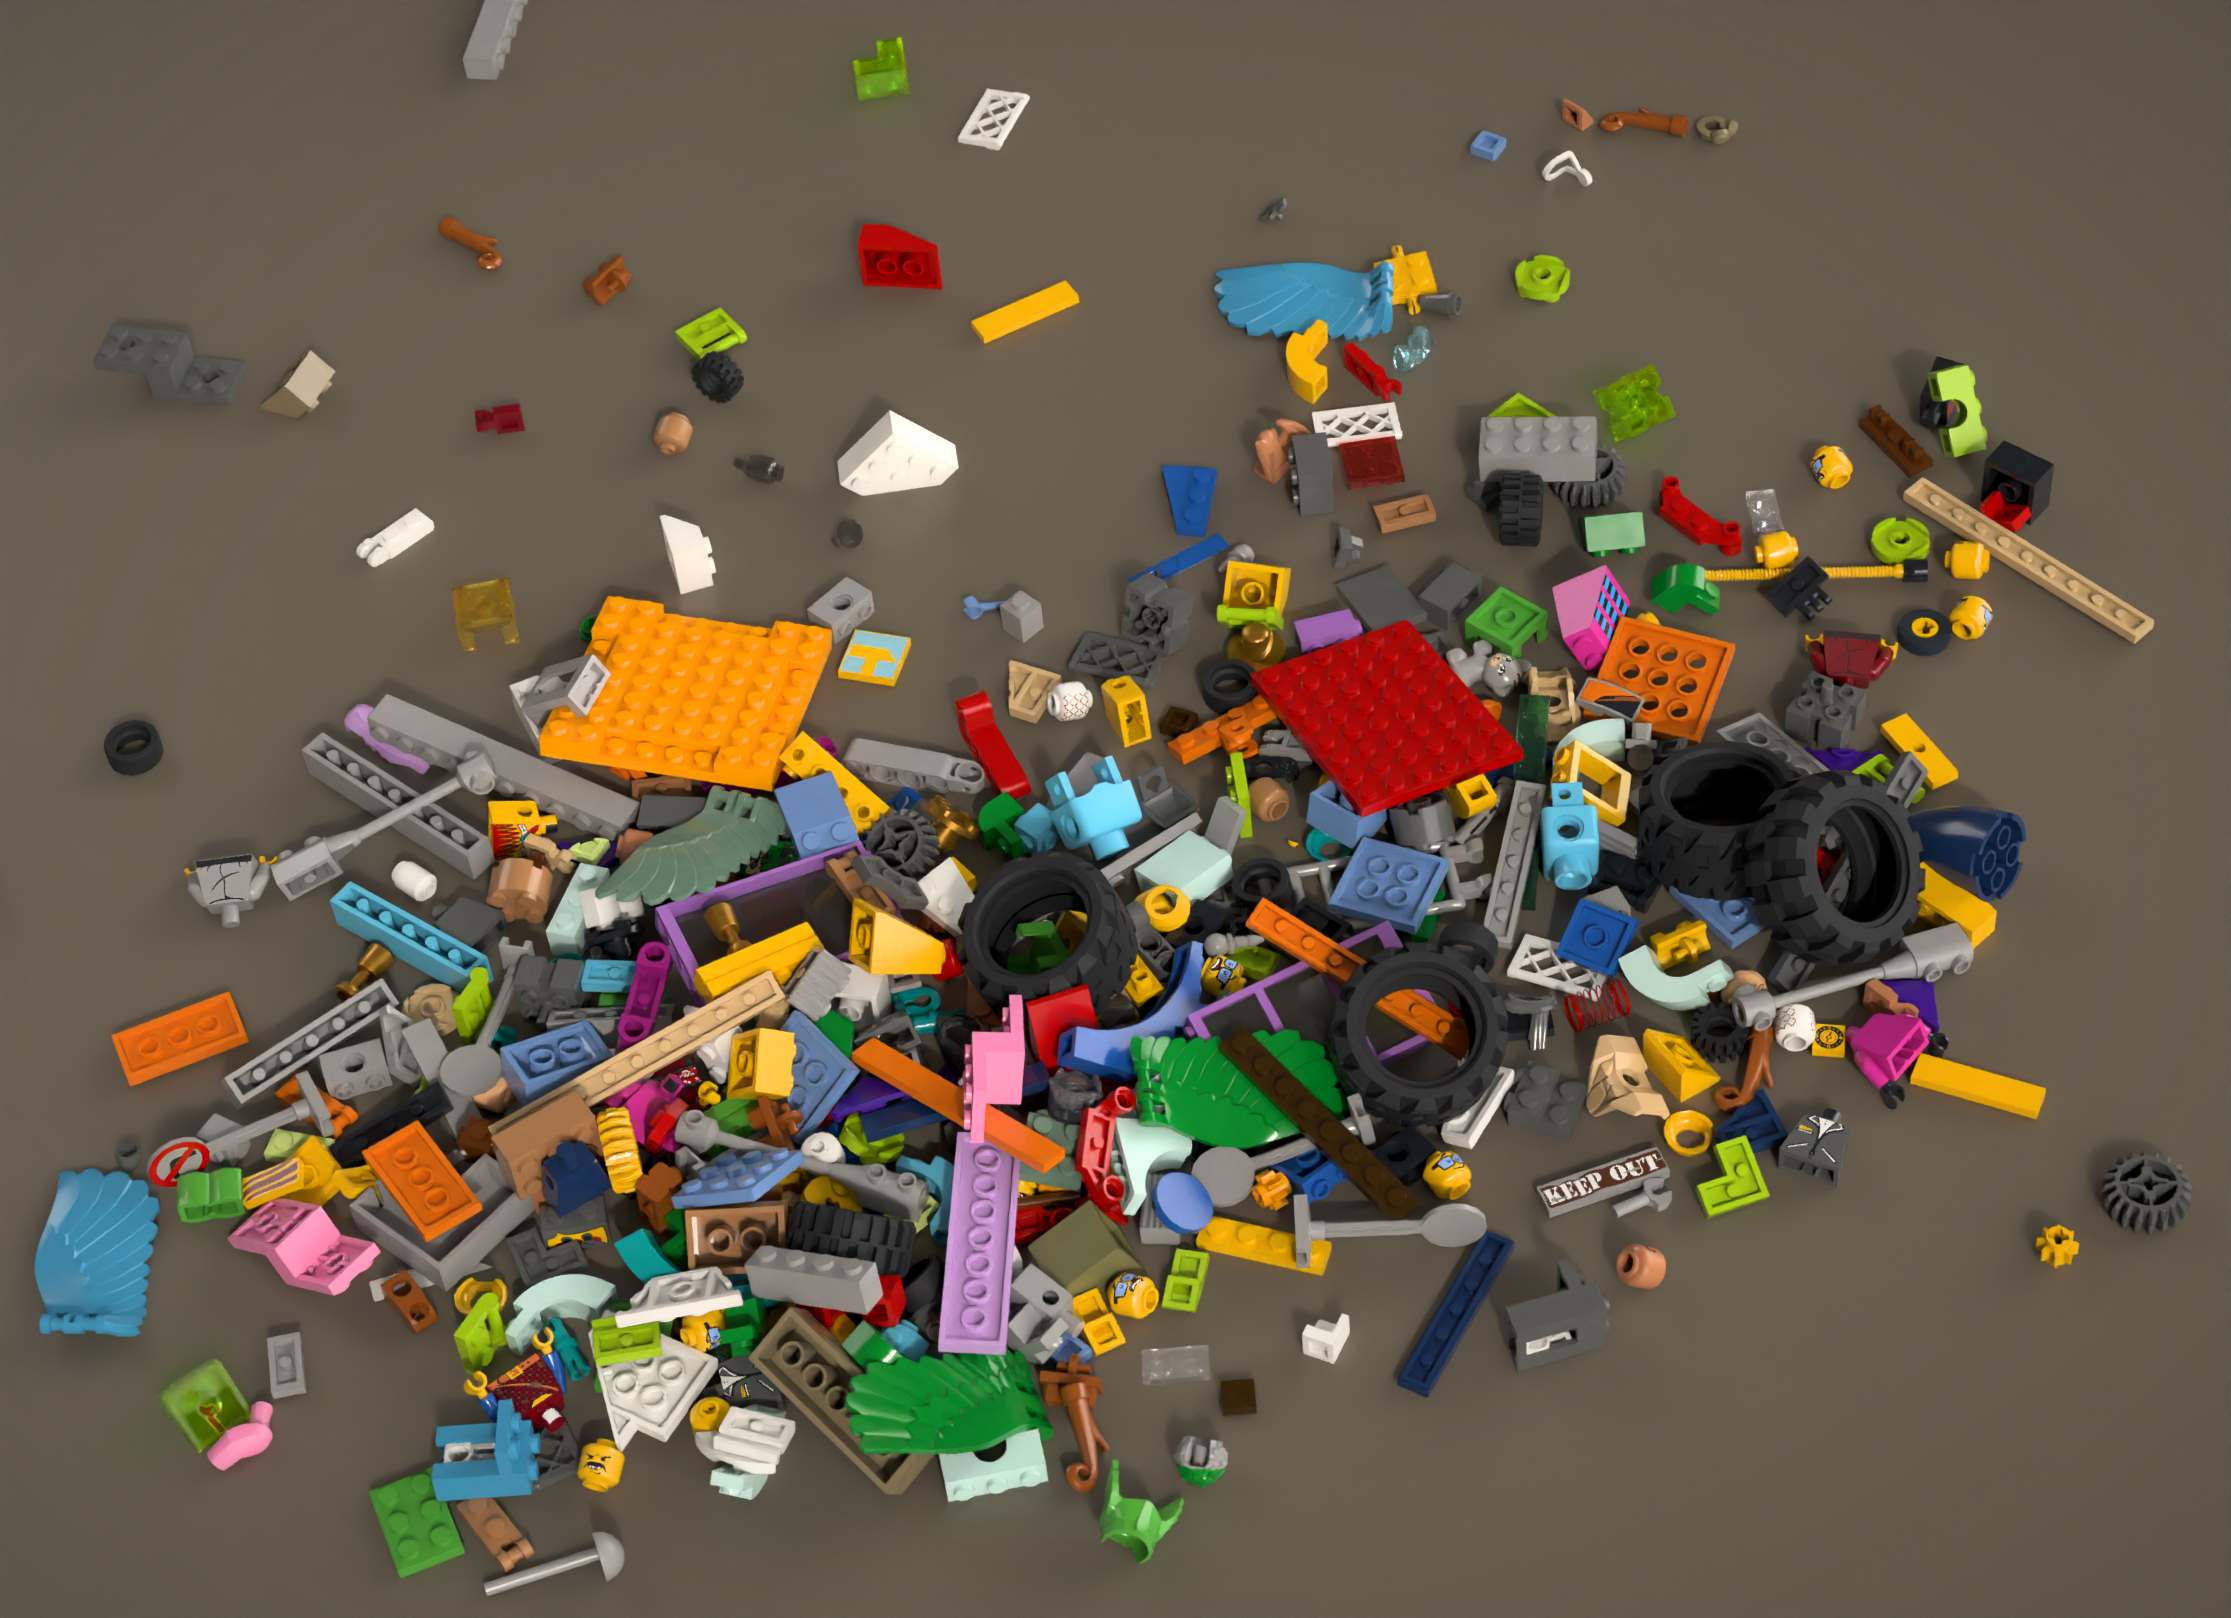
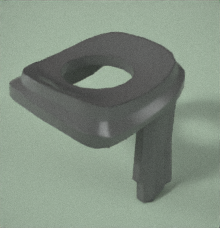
M1508 993L1503 1000L1507 1011L1519 1015L1531 1014L1532 1018L1528 1036L1530 1050L1546 1049L1549 1011L1558 1006L1555 995L1524 996Z

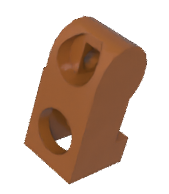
M406 1269L380 1285L385 1302L398 1313L414 1335L438 1321V1317L426 1299V1295ZM405 1283L404 1286L393 1292L396 1285Z

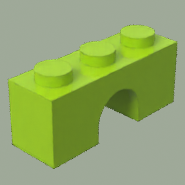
M1957 365L1926 373L1932 401L1950 400L1957 408V417L1954 423L1939 429L1944 456L1958 457L1987 449L1985 443L1988 438L1985 427L1981 425L1979 416L1981 414V404L1979 399L1975 397L1973 388L1975 386V376L1973 371L1969 369V365Z

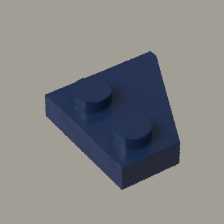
M1760 1089L1746 1107L1741 1106L1734 1112L1730 1120L1725 1121L1715 1130V1139L1718 1144L1746 1135L1753 1154L1782 1145L1789 1135L1765 1091Z

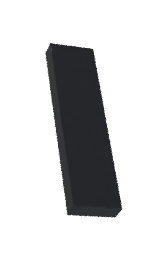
M436 1081L330 1145L329 1149L342 1169L360 1167L366 1163L362 1151L416 1120L424 1128L453 1111L454 1107L440 1082Z

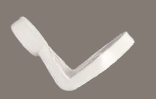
M1566 151L1555 157L1546 165L1542 172V177L1547 181L1567 171L1577 176L1579 182L1585 187L1592 183L1590 173L1586 169H1581L1575 155L1571 151ZM1568 158L1571 160L1574 168L1565 166L1549 175L1550 171L1557 164Z

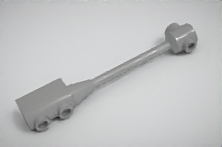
M470 751L464 755L463 763L457 765L456 777L365 826L327 838L312 836L305 840L303 849L295 853L290 850L281 852L277 858L278 862L271 865L277 886L292 901L342 874L343 870L339 861L362 843V840L461 787L477 795L489 793L495 787L494 780L498 778L489 757L484 751L482 753Z
M1958 922L1903 937L1900 942L1898 955L1874 968L1772 996L1766 989L1757 991L1753 984H1744L1738 987L1732 995L1733 1015L1741 1028L1754 1026L1757 1031H1763L1771 1026L1777 1008L1868 983L1873 978L1886 980L1924 977L1927 982H1934L1942 976L1943 971L1952 969L1955 974L1964 973L1970 968L1973 961V947L1970 939Z
M685 1110L679 1118L675 1131L676 1142L685 1144L694 1154H700L709 1150L715 1143L748 1153L759 1150L761 1154H765L778 1149L719 1131L717 1120L704 1116L700 1110ZM804 1156L805 1162L798 1167L828 1176L829 1179L856 1192L858 1206L915 1223L919 1222L929 1200L928 1182L917 1179L914 1174L909 1172L899 1174L886 1170L879 1163L865 1164L864 1166L842 1163L830 1164Z

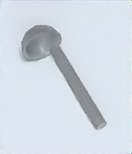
M594 1532L592 1535L596 1547L484 1583L485 1591L488 1597L598 1560L601 1561L606 1581L608 1582L615 1578L623 1568L625 1562L624 1548L620 1540L612 1534Z

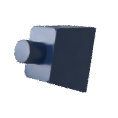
M577 1141L574 1144L571 1142L561 1143L556 1149L557 1154L542 1163L543 1197L559 1218L612 1188L611 1182L600 1164L582 1141Z

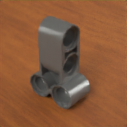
M1132 901L1125 907L1131 914L1136 927L1135 935L1138 940L1137 954L1160 983H1167L1171 972L1164 970H1172L1175 949L1150 924V918L1145 908L1139 902ZM1149 948L1153 951H1146L1144 949Z

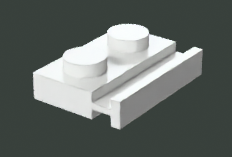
M731 1406L719 1428V1434L713 1438V1447L715 1450L777 1465L780 1455L784 1453L795 1433V1421Z

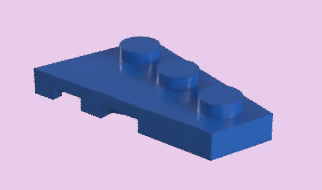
M1162 465L1163 478L1166 483L1177 535L1205 537L1218 479V470L1215 468Z

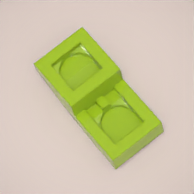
M1176 1248L1171 1275H1168L1162 1308L1195 1313L1210 1260L1208 1253Z

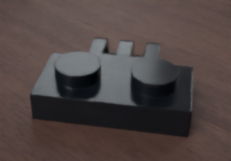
M1807 556L1765 594V598L1785 618L1797 608L1811 621L1815 614L1808 608L1809 606L1820 613L1824 607L1817 600L1818 598L1826 605L1832 602L1831 597L1820 587L1828 580L1829 575L1811 557Z

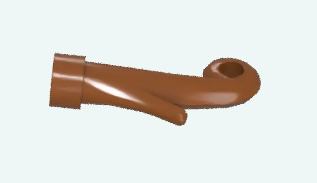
M1640 107L1639 113H1610L1601 119L1600 126L1607 132H1615L1620 130L1623 125L1667 132L1673 136L1685 137L1689 120L1688 116L1678 114L1666 116Z
M451 216L445 217L440 222L438 228L440 235L448 240H455L481 254L477 259V264L482 269L495 270L501 266L503 262L501 254L490 245L497 243L496 238L473 232L463 227L461 222Z
M1754 1026L1750 1027L1747 1039L1749 1043L1748 1057L1742 1089L1740 1091L1733 1086H1723L1717 1089L1714 1094V1101L1720 1109L1733 1112L1741 1106L1745 1107L1754 1097L1762 1077L1768 1088L1774 1086L1769 1060L1770 1048L1775 1038L1772 1026L1763 1031H1757ZM1730 1095L1735 1099H1726L1724 1097Z
M1074 1383L1062 1387L1060 1393L1063 1405L1067 1406L1082 1463L1071 1464L1067 1469L1066 1479L1072 1489L1084 1493L1090 1491L1096 1485L1098 1479L1099 1465L1096 1444L1104 1452L1109 1450V1445L1098 1430L1088 1404L1090 1398L1086 1383ZM1078 1472L1084 1476V1480L1078 1477Z

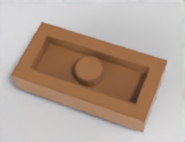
M1428 494L1373 506V515L1381 534L1436 521V511Z
M663 776L631 781L632 799L640 802V805L642 795L693 796L692 779Z

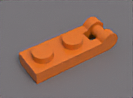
M295 1075L275 1092L277 1101L287 1108L291 1107L292 1103L302 1100ZM316 1086L330 1112L331 1118L329 1119L336 1132L329 1135V1137L336 1140L343 1133L342 1129L347 1124L352 1125L359 1117L353 1108L348 1105L344 1106ZM311 1116L304 1119L318 1129Z

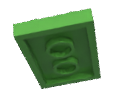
M433 1467L369 1491L400 1579L465 1553L446 1501H437L432 1483Z

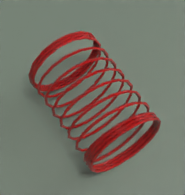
M1619 979L1609 980L1608 986L1606 983H1603L1602 988L1596 985V991L1593 987H1590L1589 992L1584 989L1583 995L1578 991L1577 998L1572 993L1564 997V1008L1568 1021L1573 1030L1578 1033L1582 1032L1583 1028L1589 1029L1591 1026L1590 1016L1595 1022V1025L1591 1027H1595L1596 1024L1601 1025L1602 1022L1614 1021L1615 1018L1620 1019L1621 1016L1626 1017L1631 1013L1628 994ZM1615 982L1618 984L1623 994L1626 1005V1013L1622 1008L1620 996L1615 986ZM1604 984L1606 985L1612 998L1614 1013L1610 1009L1608 1002L1606 1000L1603 988ZM1597 986L1601 989L1604 996L1608 1016L1600 1003ZM1591 988L1597 996L1601 1009L1602 1019L1594 1006L1591 996ZM1584 991L1588 993L1591 999L1595 1020L1588 1009ZM1578 993H1580L1584 1000L1585 1006L1587 1008L1589 1022L1587 1021L1582 1012L1578 999ZM1568 998L1571 1001L1574 1014L1578 1020L1579 1029L1577 1028L1571 1016L1568 1005ZM1615 1007L1620 1013V1017H1616ZM1609 1010L1614 1016L1613 1020L1609 1018ZM1603 1013L1608 1018L1606 1022L1603 1021ZM1596 1014L1601 1020L1600 1024L1597 1023ZM1583 1017H1584L1585 1021L1587 1022V1024L1589 1025L1588 1028H1585V1027H1584Z

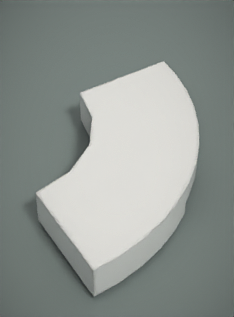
M719 1431L695 1433L696 1446L707 1458L715 1463L721 1460L733 1464L734 1470L745 1473H775L776 1464L715 1450L713 1438L719 1434Z

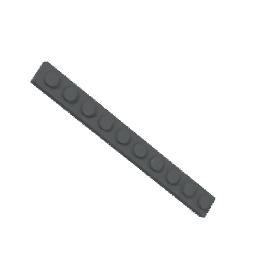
M1911 751L1901 753L1883 784L1888 787L1886 795L1899 798L1906 809L1929 772ZM1847 847L1822 886L1831 904L1841 914L1847 908L1853 885L1852 864ZM1784 950L1768 980L1780 994L1797 990L1803 987L1816 964L1806 962Z

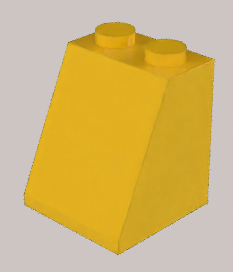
M853 899L848 960L869 974H941L942 964H944L946 959L944 943L923 930L861 899Z

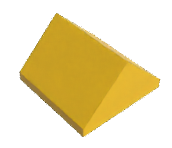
M1646 1029L1643 1033V1057L1647 1067L1680 1103L1713 1086L1721 1079L1683 1036Z

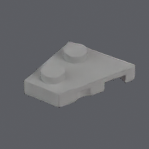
M387 1004L380 1008L379 1016L389 1073L414 1088L420 1084L423 1075L402 1036L401 1030L417 1022Z

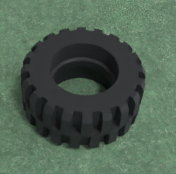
M798 1201L793 1206L785 1249L871 1261L876 1263L878 1275H900L901 1278H904L909 1272L917 1229L914 1222Z

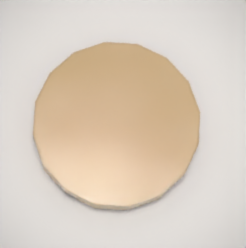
M446 984L421 986L414 991L415 994L410 999L408 996L403 1003L402 1014L417 1023L430 1017L440 1037L447 1035L457 1028L451 1006L455 997L460 994L452 990L451 986Z

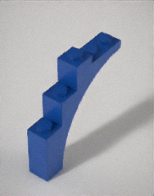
M1191 941L1175 949L1172 971L1163 994L1153 1009L1135 1025L1116 1030H1095L1076 1026L1060 1034L1057 1065L1122 1084L1137 1077V1074L1133 1071V1062L1130 1055V1043L1134 1036H1140L1141 1040L1149 1036H1153L1155 1039L1161 1036H1168L1171 1040L1183 1037L1188 1042L1183 1032L1187 1015L1208 1006L1199 1003L1202 992L1200 985L1201 969L1204 964L1202 956L1203 944ZM1207 1019L1203 1023L1207 1030H1209L1210 1019Z

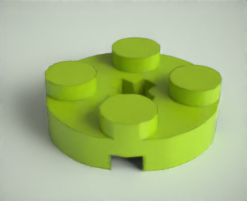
M1549 255L1534 256V261H1529L1528 263L1524 260L1517 266L1515 271L1517 293L1524 298L1545 300L1549 303L1556 302L1570 285L1569 268L1564 267V262L1561 259Z
M1896 517L1888 518L1875 526L1870 549L1880 561L1892 567L1895 564H1902L1903 560L1925 559L1930 550L1929 531L1922 523L1914 519L1906 518L1904 522L1896 521ZM1895 541H1899V542L1906 541V543H1905V544H1898V543H1896Z
M855 1112L847 1117L840 1133L839 1141L859 1156V1160L864 1165L890 1163L899 1158L904 1147L903 1141L905 1137L903 1133L867 1143L859 1118L860 1115L864 1114Z

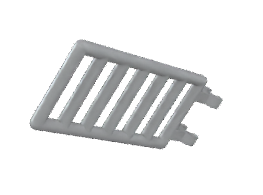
M1481 837L1471 839L1463 845L1450 847L1448 841H1437L1431 843L1430 849L1420 851L1427 854L1439 852L1440 857L1449 859L1450 866L1445 876L1452 899L1440 902L1432 901L1425 916L1462 910L1466 906L1465 900L1490 899L1493 886L1491 874L1482 875L1475 881L1460 883L1455 863L1466 861L1474 864L1484 862L1482 852L1484 847ZM1406 846V847H1405V848H1408V849H1412V850H1413V846ZM1352 856L1287 867L1286 869L1289 872L1292 884V896L1295 907L1305 897L1301 877L1319 874L1327 910L1329 911L1328 902L1335 891L1331 872L1346 869ZM1273 879L1257 880L1261 896L1271 893V883L1278 881ZM1331 912V913L1337 915L1338 917L1342 918V915H1341V914H1338V913H1335V912ZM1357 918L1344 919L1352 924L1354 930L1379 925Z

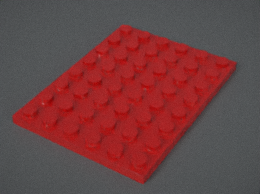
M1408 619L1250 674V681L1253 687L1361 818L1523 760V749Z

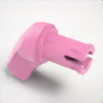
M263 1401L255 1402V1405H252L249 1423L227 1430L207 1452L210 1462L218 1469L226 1470L240 1459L264 1451L273 1438V1433L269 1429L273 1413L272 1405Z

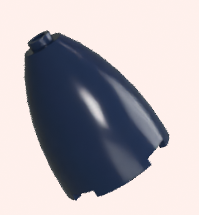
M1951 805L1921 810L1910 814L1907 818L1911 830H1918L1924 850L1919 852L1920 863L1924 862L1954 885L1989 903L1995 897L2001 900L2016 882L2023 862L2018 861L2021 842L2026 840L2024 823L2017 814L1988 807Z

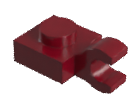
M520 403L493 407V413L487 410L475 411L477 432H485L491 429H497L498 434L525 431Z

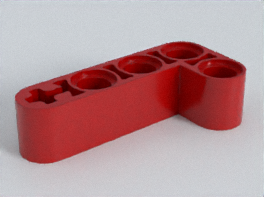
M985 690L955 700L961 735L975 760L983 768L985 777L995 794L999 796L1006 791L1014 800L1031 794V787L1024 770L994 722L992 705Z

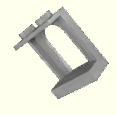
M594 654L547 666L520 709L538 729L543 727L554 708L567 705L578 718L585 717L611 673ZM575 671L567 686L558 677L559 675Z

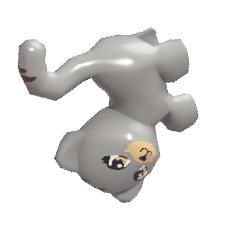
M1485 640L1477 641L1472 645L1473 656L1467 657V654L1461 648L1452 649L1446 654L1449 667L1468 688L1478 681H1483L1486 686L1493 690L1496 696L1500 697L1508 696L1511 689L1521 683L1523 676L1532 667L1531 663L1525 659H1515L1511 655L1500 652L1492 655V646Z

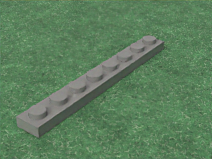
M1195 812L1100 871L1111 886L1115 888L1125 880L1124 876L1131 871L1135 873V868L1188 830L1198 835L1197 830L1203 821ZM1063 911L1046 914L1033 922L1051 921L1058 916L1060 917ZM1017 937L1011 950L1020 946L1026 940L1025 937Z

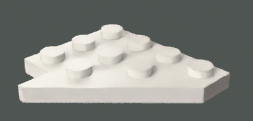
M606 1309L600 1319L614 1317L616 1313ZM592 1329L588 1335L594 1355ZM661 1334L663 1356L598 1366L597 1371L617 1449L622 1452L637 1430L666 1443L718 1369V1359Z

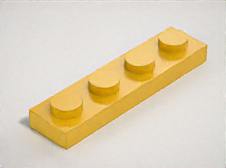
M1212 1216L1211 1221L1198 1233L1196 1239V1246L1200 1249L1323 1276L1332 1250L1331 1242L1312 1241L1310 1268H1297L1295 1234Z

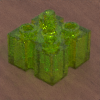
M1654 364L1638 368L1620 377L1621 379L1610 382L1593 391L1601 411L1609 410L1612 420L1608 421L1607 424L1616 443L1630 439L1648 430V427L1658 425L1676 416L1668 395L1661 396L1657 389L1658 386L1662 385V382Z

